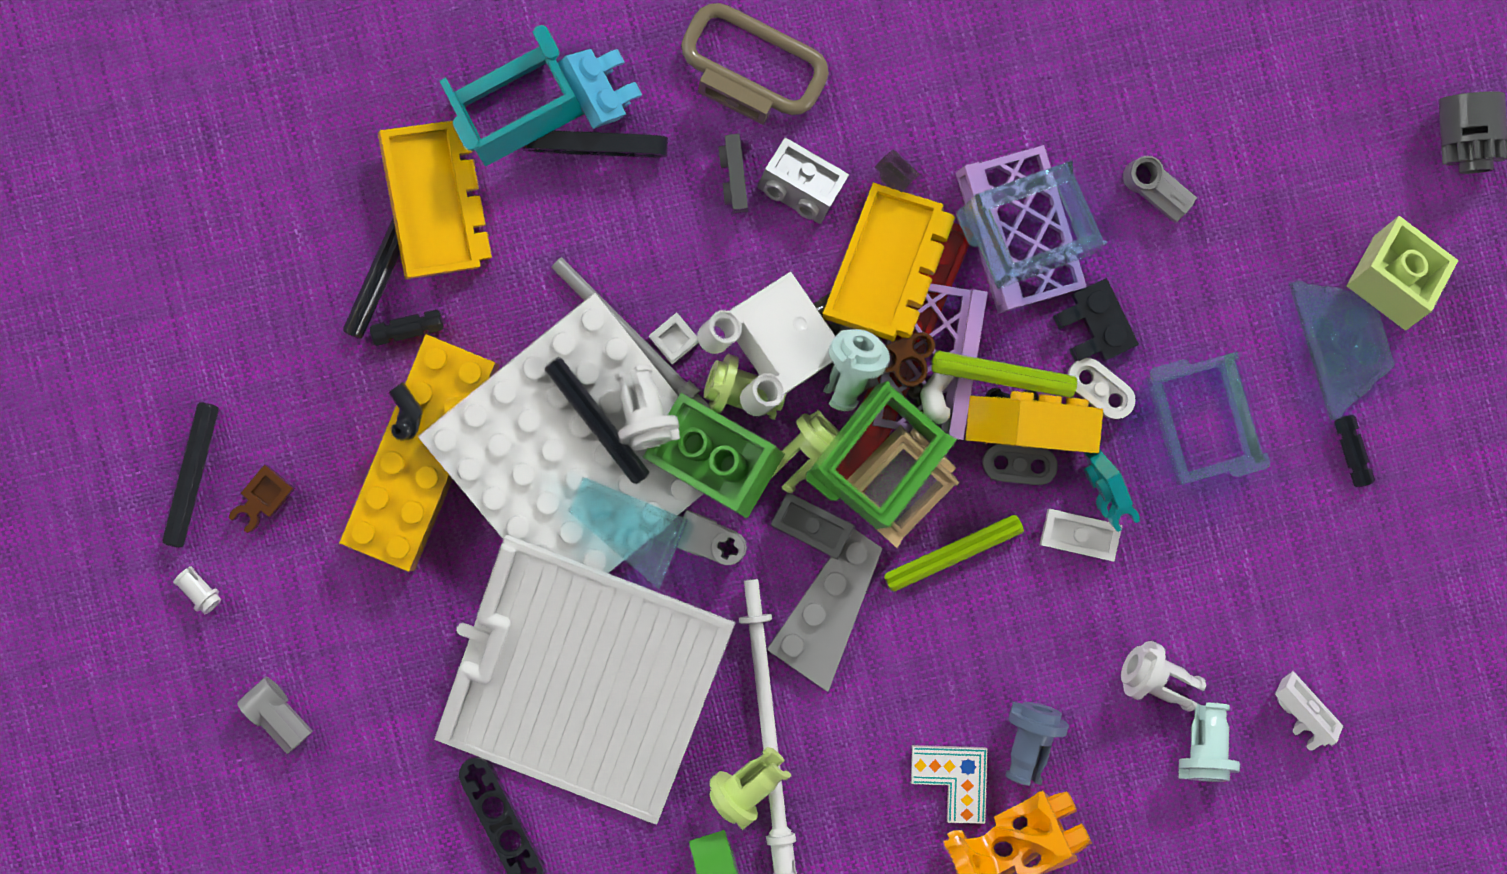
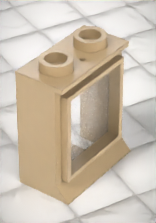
M900 425L847 481L880 508L930 443L915 428L908 432ZM944 456L891 526L876 530L898 548L906 534L955 484H959V481L952 473L956 467Z

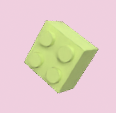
M1398 216L1373 237L1346 286L1406 331L1432 312L1458 260L1402 217Z

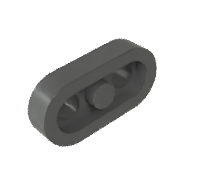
M996 444L988 448L982 458V467L985 474L996 481L1044 485L1055 477L1058 469L1055 456L1049 450L1038 447ZM999 455L1004 456L1007 460V465L1002 470L994 466V459ZM1036 459L1041 460L1044 464V469L1039 474L1031 470V463Z

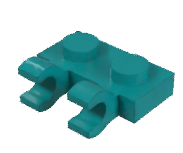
M1100 449L1099 453L1085 452L1084 455L1089 466L1084 468V471L1093 488L1097 487L1099 491L1096 499L1098 510L1105 518H1108L1109 523L1117 532L1122 530L1119 519L1123 514H1129L1135 524L1140 521L1139 513L1132 506V499L1119 470ZM1112 501V506L1108 511L1107 506Z

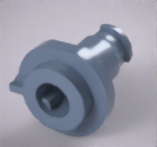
M1034 702L1012 703L1008 720L1017 726L1018 729L1011 752L1010 770H1007L1005 774L1007 778L1030 786L1031 780L1038 785L1042 784L1041 773L1048 762L1054 737H1065L1069 728V724L1061 719L1062 713L1060 711Z

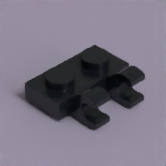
M1107 278L1072 294L1071 296L1076 305L1053 316L1058 329L1083 319L1092 339L1069 349L1074 362L1081 361L1099 352L1104 362L1139 345Z

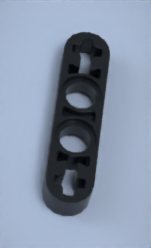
M553 130L523 146L522 150L533 153L664 158L667 157L668 137L647 134Z
M478 756L466 760L459 769L460 783L507 874L521 873L523 869L519 860L511 864L509 858L519 856L525 849L530 854L525 855L523 858L527 867H535L537 869L535 874H545L544 864L493 765L489 760ZM472 764L477 769L481 767L485 769L486 773L482 776L485 787L493 783L496 788L486 791L479 798L474 793L482 789L478 781L467 778V774L471 771L470 765ZM488 797L501 799L504 805L503 813L498 817L487 815L483 809L485 799ZM506 830L518 832L521 837L520 847L515 850L504 848L500 841L501 834Z

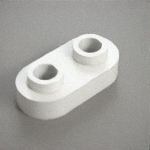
M1085 358L1071 365L1067 375H1073L1077 378V390L1075 393L1082 399L1089 400V404L1093 408H1102L1103 416L1109 419H1120L1132 412L1135 406L1133 390L1100 362L1091 358ZM1084 370L1090 372L1092 380L1088 385L1081 383L1079 379L1080 373ZM1111 394H1117L1121 399V403L1117 408L1109 405L1108 398Z

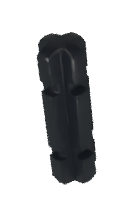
M435 309L424 312V316L421 317L418 313L390 320L388 325H385V322L372 324L370 326V335L374 345L379 346L390 343L389 339L393 338L396 342L424 335L426 330L429 331V334L442 331L444 323L440 311Z
M1346 415L1337 418L1334 424L1337 433L1341 434L1343 438L1340 439L1347 466L1352 468L1353 471L1350 473L1353 485L1355 487H1364L1374 483L1375 477L1372 468L1367 466V463L1370 461L1362 436L1357 434L1356 431L1359 429L1356 417L1354 415Z

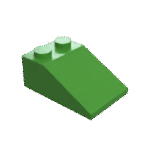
M680 393L668 415L676 416L678 419L680 439L648 448L643 458L747 519L785 454L775 445L685 394Z

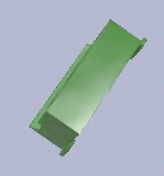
M888 381L874 387L806 473V480L827 499L836 501L840 498L876 529L891 526L957 440L939 428L889 385ZM887 403L906 419L913 428L930 441V444L879 508L836 472L835 468Z

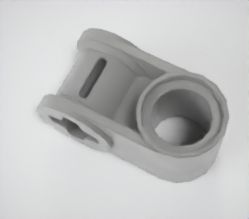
M686 510L672 545L700 557H706L723 565L737 563L744 557L747 549L746 540L740 533L689 510ZM730 538H733L735 540L734 546L739 551L738 554L732 553L727 558L723 556L724 549L719 547L720 542H727Z

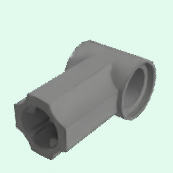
M1153 156L1140 157L1130 162L1123 171V181L1126 187L1142 195L1173 223L1178 222L1197 199L1195 195L1166 172L1161 162ZM1138 165H1143L1150 171L1151 178L1148 184H1143L1137 179L1136 169Z
M265 676L237 704L252 723L262 726L286 754H289L313 731L287 703L288 698L282 689L272 679Z

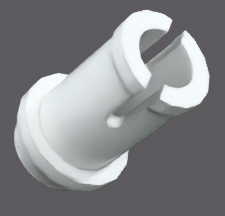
M192 566L182 571L173 581L195 604L194 610L196 612L201 610L205 615L212 611L221 601V598L218 596L219 591L216 588L212 590L194 571Z

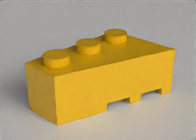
M1011 391V398L970 396L965 440L1099 453L1103 409L1088 407L1089 400L1066 398V404H1061V396L1039 394V400L1033 401L1034 393Z

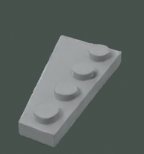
M854 529L839 559L829 558L767 648L772 654L827 692L832 684L882 548Z

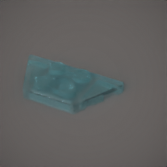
M1302 281L1291 282L1289 286L1329 419L1335 420L1340 418L1349 406L1358 398H1361L1379 378H1382L1395 366L1381 317L1375 307L1355 292L1331 286L1324 287L1307 284Z

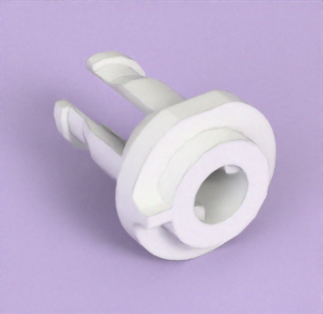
M650 365L635 367L645 408H640L632 375H624V372H618L615 375V379L620 383V398L628 426L618 432L620 443L631 444L633 450H643L660 446L669 441L679 440L678 419L673 415H664L658 389L651 378L652 367Z
M1147 641L1143 645L1135 647L1128 654L1121 671V681L1127 696L1140 700L1149 693L1168 703H1177L1185 711L1194 710L1197 707V703L1165 688L1164 686L1169 675L1202 691L1206 688V682L1203 677L1192 676L1184 668L1165 660L1164 647L1154 641Z

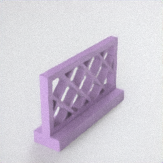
M1044 145L982 163L969 164L955 172L972 229L975 231L974 236L998 314L1087 287ZM1036 156L1041 172L1036 181H1033L1019 173L1018 170L1024 159ZM1016 162L1013 169L1006 165ZM998 168L1009 175L1001 191L989 185L985 170ZM1014 178L1032 188L1024 204L1006 195ZM1042 180H1044L1045 187L1040 185ZM1037 191L1047 196L1050 200L1051 208L1046 217L1029 208ZM992 195H994V196L997 197V200H996L995 203H994V200H993V196H992ZM1002 201L1020 210L1012 227L999 220L997 210ZM1025 214L1043 223L1034 240L1017 230ZM1053 215L1055 217L1056 223L1051 221ZM1047 227L1060 234L1062 243L1057 252L1039 243ZM1003 230L1008 233L1006 239H1005ZM1013 236L1031 246L1023 262L1010 256L1008 246ZM1036 249L1053 258L1045 275L1027 266ZM1064 250H1065L1067 259L1062 256ZM1058 262L1070 268L1074 280L1073 284L1062 286L1050 279ZM1014 266L1019 268L1017 274L1015 273ZM1026 272L1040 280L1041 283L1035 295L1023 298L1019 281L1023 273ZM1046 285H1049L1050 287L1054 288L1052 290L1043 292Z
M931 284L928 292L940 293V295L932 300L927 293L925 299L928 303L917 311L921 313L931 306L943 325L929 335L933 337L946 328L955 340L953 350L949 353L977 358L988 292ZM945 295L962 297L959 313L947 321L935 302ZM958 319L957 329L955 332L950 324ZM916 323L914 328L916 332H923ZM895 339V341L887 340L886 345H888V344H890V343H893V342H896L897 340H896V339ZM920 340L918 343L914 345V349L918 348L923 343H925L927 346V343L924 340ZM889 355L890 359L887 367H890L893 364L891 355ZM911 360L905 361L915 374V377L910 381L917 380L921 373H919ZM932 365L928 367V372L932 370ZM890 373L882 374L880 383L888 381L889 385L903 396L901 391L907 387L901 386L898 388L889 376ZM954 376L943 391V394L946 393L945 403L946 407L950 408V417L945 423L940 425V428L957 440H963L973 380ZM924 380L921 383L922 386L924 387L927 382ZM922 404L917 407L918 410L923 409ZM884 407L873 421V426L897 429L902 425L909 432L913 429L911 424L904 423L906 421L904 418L899 421L882 419Z

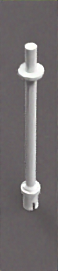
M758 579L745 580L744 588L748 616L740 617L739 623L749 624L763 750L771 747L778 752L763 622L772 620V614H762ZM781 780L775 790L769 794L772 830L766 836L767 845H771L773 874H797L793 843L796 842V836L787 827Z

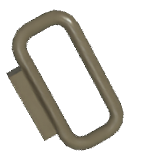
M711 3L700 8L690 22L681 43L682 54L687 63L703 73L699 81L698 93L762 125L765 124L771 108L788 115H799L810 110L818 100L829 74L826 60L814 48L722 3ZM712 18H721L810 63L814 68V74L803 96L798 100H789L700 55L696 50V44L707 22Z

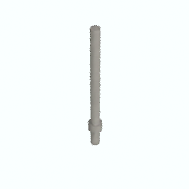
M562 257L552 265L551 268L583 300L596 293L678 396L680 393H683L710 409L709 404L698 394L700 390L690 380L686 382Z

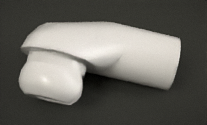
M934 373L921 390L920 398L924 415L936 424H943L950 417V408L946 407L943 391L954 376Z

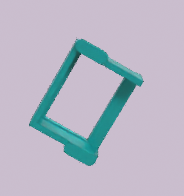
M539 25L532 31L539 47L454 92L447 78L440 80L457 114V117L453 120L454 128L464 147L468 151L475 150L485 167L584 114L556 61L560 53L549 30L544 25ZM547 63L563 96L481 139L465 107Z

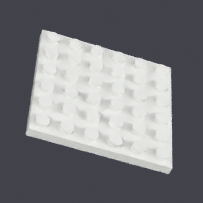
M593 293L418 437L503 540L508 535L602 572L609 573L704 493L644 459L643 455L647 449L633 451L647 467L650 474L638 484L632 483L546 373L545 367L549 362L557 357L562 358L618 431L628 426L620 398V383L615 379V375L618 372H624V375H632L640 408H645L635 367L640 365H650L652 367L651 378L658 389L665 416L668 415L677 400L678 395L596 293Z

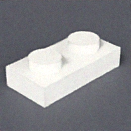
M1047 509L1040 545L1114 562L1121 531L1117 532L1106 521Z

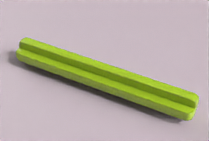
M936 351L932 359V371L938 374L1069 398L1073 397L1077 390V378L1073 375L943 351Z
M1017 515L1009 516L887 572L884 575L886 583L891 591L900 590L1024 532L1023 525Z

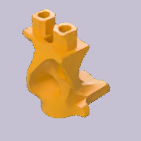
M1039 791L1024 802L994 816L996 826L985 835L967 839L962 830H954L947 833L949 839L943 841L954 862L958 874H1012L1014 872H1017V874H1045L1078 861L1076 853L1091 845L1092 841L1082 823L1066 831L1064 830L1060 819L1077 812L1072 797L1067 791L1050 797L1044 791ZM1017 818H1027L1026 827L1021 830L1013 828V822ZM999 842H1008L1012 845L1013 851L1009 856L1001 857L995 853V845ZM1039 854L1041 855V861L1037 865L1030 868L1025 866Z

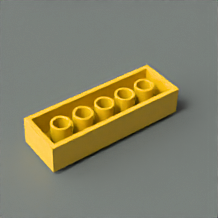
M425 334L405 382V385L423 410L419 431L410 440L402 441L393 436L391 428L393 424H396L400 410L396 405L343 532L340 544L405 571L416 570L453 480L418 436L495 374L500 364Z

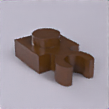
M264 465L240 493L248 499L247 503L235 507L230 512L229 519L233 521L241 513H247L250 517V522L244 528V531L250 533L258 527L262 512L268 517H272L296 488L271 467Z

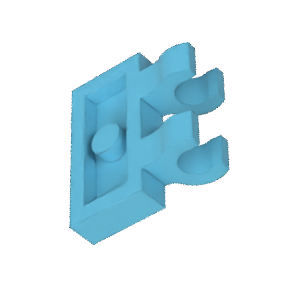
M588 49L567 55L558 62L593 129L618 121L626 115L623 108L629 106L631 100L642 96L636 82L627 84L616 91L612 89L606 75L613 72L612 68L625 63L618 49L610 51L599 58H596L593 51Z

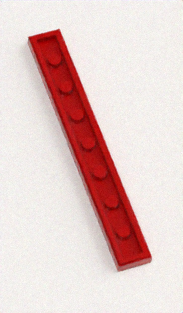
M953 223L946 242L932 239V241L942 244L944 250L935 274L928 275L922 272L920 274L930 277L932 279L931 284L952 287L975 231ZM928 292L932 300L940 295V293ZM948 295L935 302L940 311H942ZM909 305L907 306V307L913 308V309H915V310L920 309V308H916V307L909 306ZM931 306L921 312L917 320L920 329L928 334L933 332L938 321V316ZM898 335L896 336L897 341L905 338ZM923 343L915 351L920 354L924 353L927 347L926 344ZM912 361V363L914 364V366H915L916 368H918V366H919L918 363H916L915 361ZM906 362L901 364L900 374L902 378L910 381L914 378L915 374ZM893 372L890 373L889 376L896 386L900 388L902 385L897 382ZM881 375L877 377V380H878L879 384H880ZM874 387L869 388V389L867 390V393H866V395H865V397H864V400H865V399L867 398V396L871 393V391L874 389ZM908 387L901 391L904 397H906L909 390ZM886 403L882 419L895 421L898 413ZM872 421L835 468V471L847 480L889 437L892 429L873 426Z

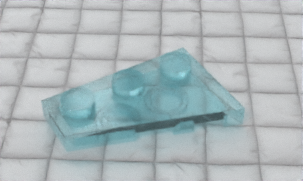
M583 476L568 510L583 525L660 589L688 519Z

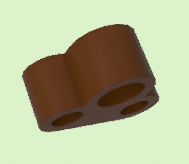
M920 332L913 334L911 338H903L885 345L889 355L893 358V364L887 367L883 374L893 372L897 382L904 387L911 388L921 384L928 372L925 359L935 349V342L932 336L928 333ZM917 340H924L927 343L928 348L925 353L920 354L915 351L914 343ZM911 360L918 363L921 374L917 380L906 381L902 378L900 366L903 362Z

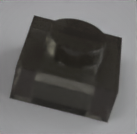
M894 149L886 154L875 166L880 172L881 180L890 188H897L901 193L920 175Z

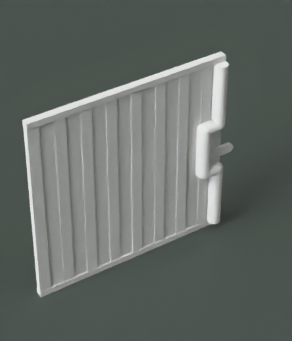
M506 535L496 559L474 627L465 623H460L457 627L458 634L470 639L434 740L657 825L735 622Z

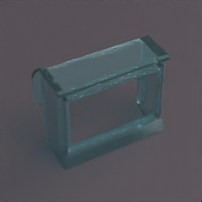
M1073 160L978 193L957 212V219L968 243L974 247L979 246L998 289L1094 255L1107 244V240H1103L1074 176ZM1057 186L1058 193L1071 219L1072 228L1078 240L1013 263L990 209Z
M1238 351L1192 365L1184 359L1153 368L1150 372V377H1146L1174 476L1179 485L1225 472H1230L1232 476L1239 477L1264 470L1270 465L1268 454L1262 453L1235 361L1240 359ZM1219 367L1244 456L1188 471L1162 383Z

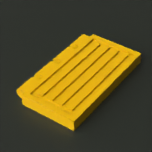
M453 121L380 130L377 134L405 280L477 269L480 267L481 260L491 259L492 255L487 232L474 233L473 229L486 225L481 197H467L466 193L479 189L474 160L460 161L461 155L470 154L472 151H468L464 147L453 126Z
M873 183L823 311V319L853 329L865 330L875 336L895 341L897 335L911 338L920 313L907 306L922 308L932 279L920 274V272L928 275L935 274L944 246L932 241V239L946 242L955 216L944 212L942 203Z

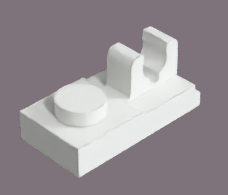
M1294 671L1282 678L1275 695L1278 697L1281 707L1298 719L1293 728V733L1298 735L1302 731L1307 730L1314 734V737H1311L1306 745L1309 750H1314L1322 744L1324 746L1327 744L1332 746L1337 743L1343 725Z

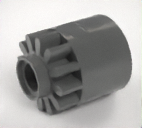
M1504 92L1463 93L1443 97L1438 100L1443 165L1459 166L1460 174H1473L1493 171L1494 162L1507 159V113Z

